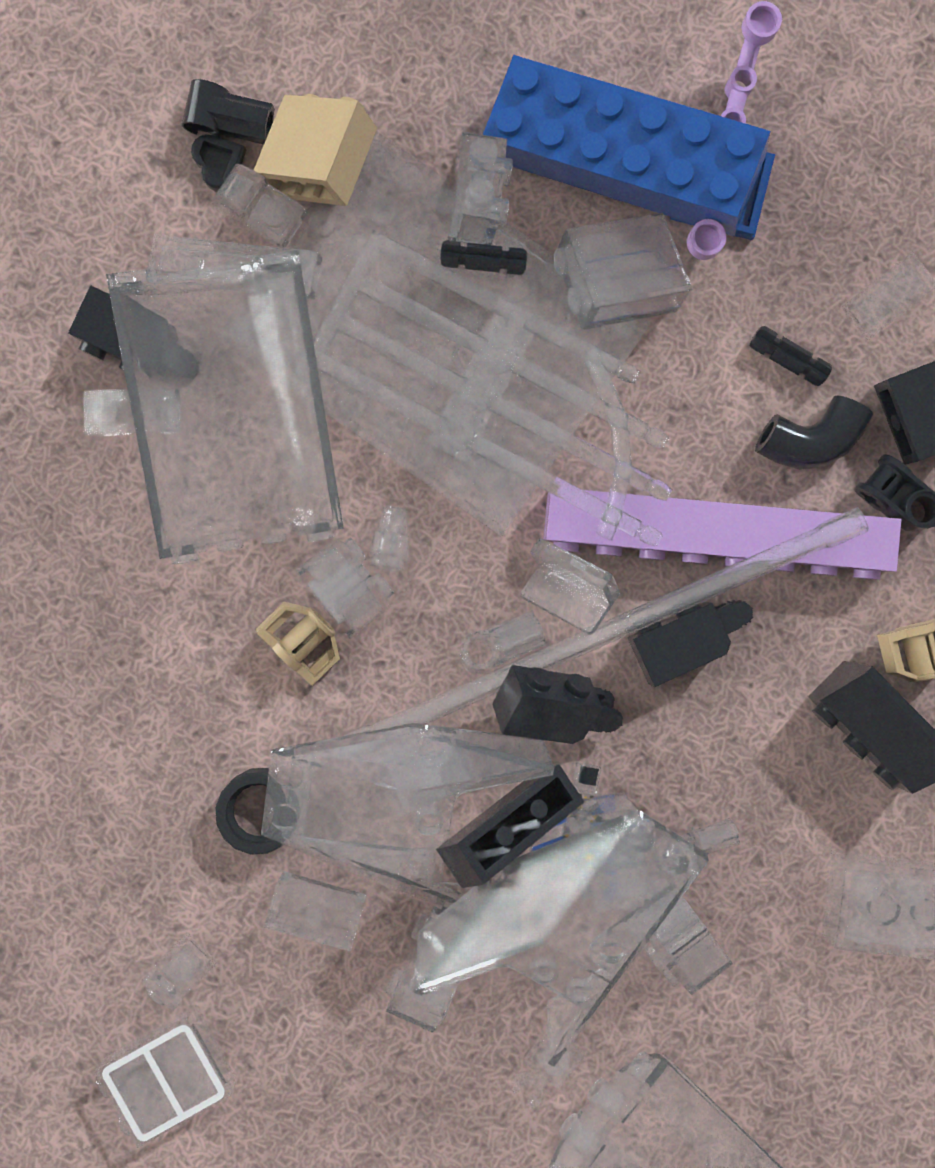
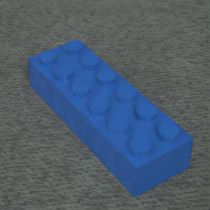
M513 55L483 132L482 140L488 158L507 166L692 224H696L704 219H713L724 227L727 235L735 237L766 156L771 131Z

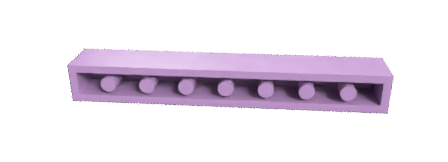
M551 487L547 494L543 541L553 542V550L579 552V545L596 546V554L622 556L623 548L639 550V558L665 560V552L682 554V562L708 564V558L712 556L725 558V566L751 568L752 560L767 561V570L794 572L795 564L811 565L810 574L837 576L838 568L854 569V578L880 580L881 572H897L901 519Z

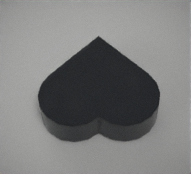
M205 134L199 136L192 144L191 154L195 163L202 169L201 174L204 182L215 192H225L233 187L247 151L245 146L214 135Z

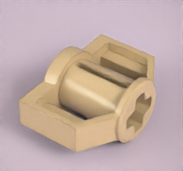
M283 602L256 628V633L290 668L297 671L311 686L340 659L334 629L311 607ZM295 612L306 615L282 639L277 638L273 634ZM329 635L332 646L308 667L302 660Z
M935 619L899 627L893 631L877 635L886 673L910 682L935 679V640L933 636ZM898 640L903 642L910 673L904 670Z

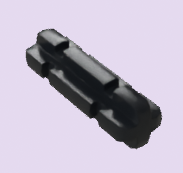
M446 240L443 241L441 246L440 262L442 266L459 268V265H465V269L500 273V269H506V274L522 275L526 270L527 250L509 247V251L502 250L503 246L468 242L467 246H461L459 241Z
M761 326L752 337L750 342L752 349L762 355L765 353L770 354L769 359L796 375L804 374V379L815 386L823 384L831 373L832 365L819 357L817 360L813 359V353L784 336L782 339L777 338L778 333L767 326Z

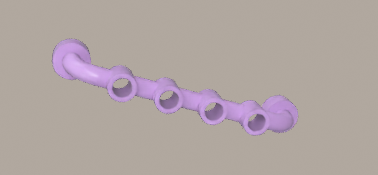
M760 1L753 4L743 19L741 29L745 40L737 67L733 70L725 85V94L728 97L726 110L721 114L722 117L746 124V117L743 111L746 99L757 82L754 67L760 47L773 40L782 23L780 10L771 2ZM736 81L742 82L745 87L739 86ZM704 219L697 222L687 237V248L691 255L700 260L714 258L726 242L724 227L713 219Z

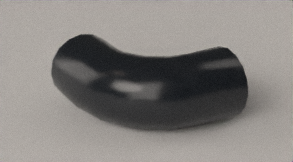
M839 395L832 398L823 417L812 426L797 425L776 414L763 429L757 441L755 452L775 463L799 470L825 467L849 453L864 434L874 414L865 405Z

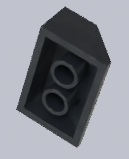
M843 661L808 696L816 705L812 710L815 716L830 729L837 726L847 736L842 741L844 745L861 760L867 756L877 766L873 774L889 789L894 790L898 787L913 794L935 783V729L873 666Z

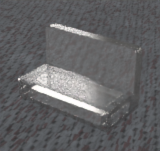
M539 538L530 551L538 568L522 589L521 596L524 600L586 634H594L621 594L613 575Z

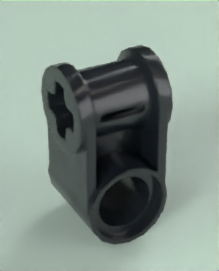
M883 454L878 460L879 467L865 483L859 482L854 490L857 495L888 518L901 519V528L905 531L914 532L935 527V491L917 478L900 460ZM914 500L920 502L925 510V515L921 522L916 520L911 512V505Z

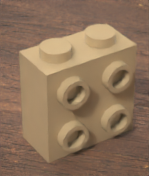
M306 94L304 96L284 95L253 173L277 198L347 206L377 127L366 113L364 106L353 98H322L313 94Z

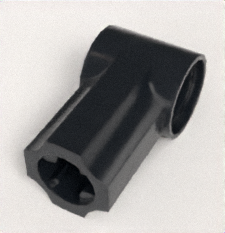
M194 79L191 81L182 127L195 135L198 134V131L217 137L225 135L264 145L274 121L275 109L272 103L230 94L226 88L217 83Z

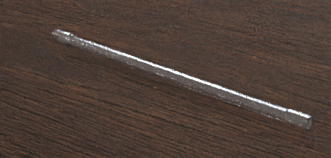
M858 507L820 523L810 531L375 724L362 726L331 741L333 751L341 764L375 750L385 742L498 693L512 665L529 668L539 667L547 671L824 548H832L869 531L867 521Z

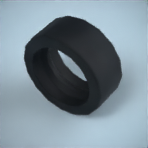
M252 768L237 775L221 791L215 807L216 825L223 839L234 849L250 855L268 854L282 847L295 832L302 814L301 797L294 783L283 773L270 768ZM264 785L272 788L280 795L284 803L285 815L282 824L274 832L268 835L255 836L246 833L238 825L234 817V804L238 795L244 789L251 786Z

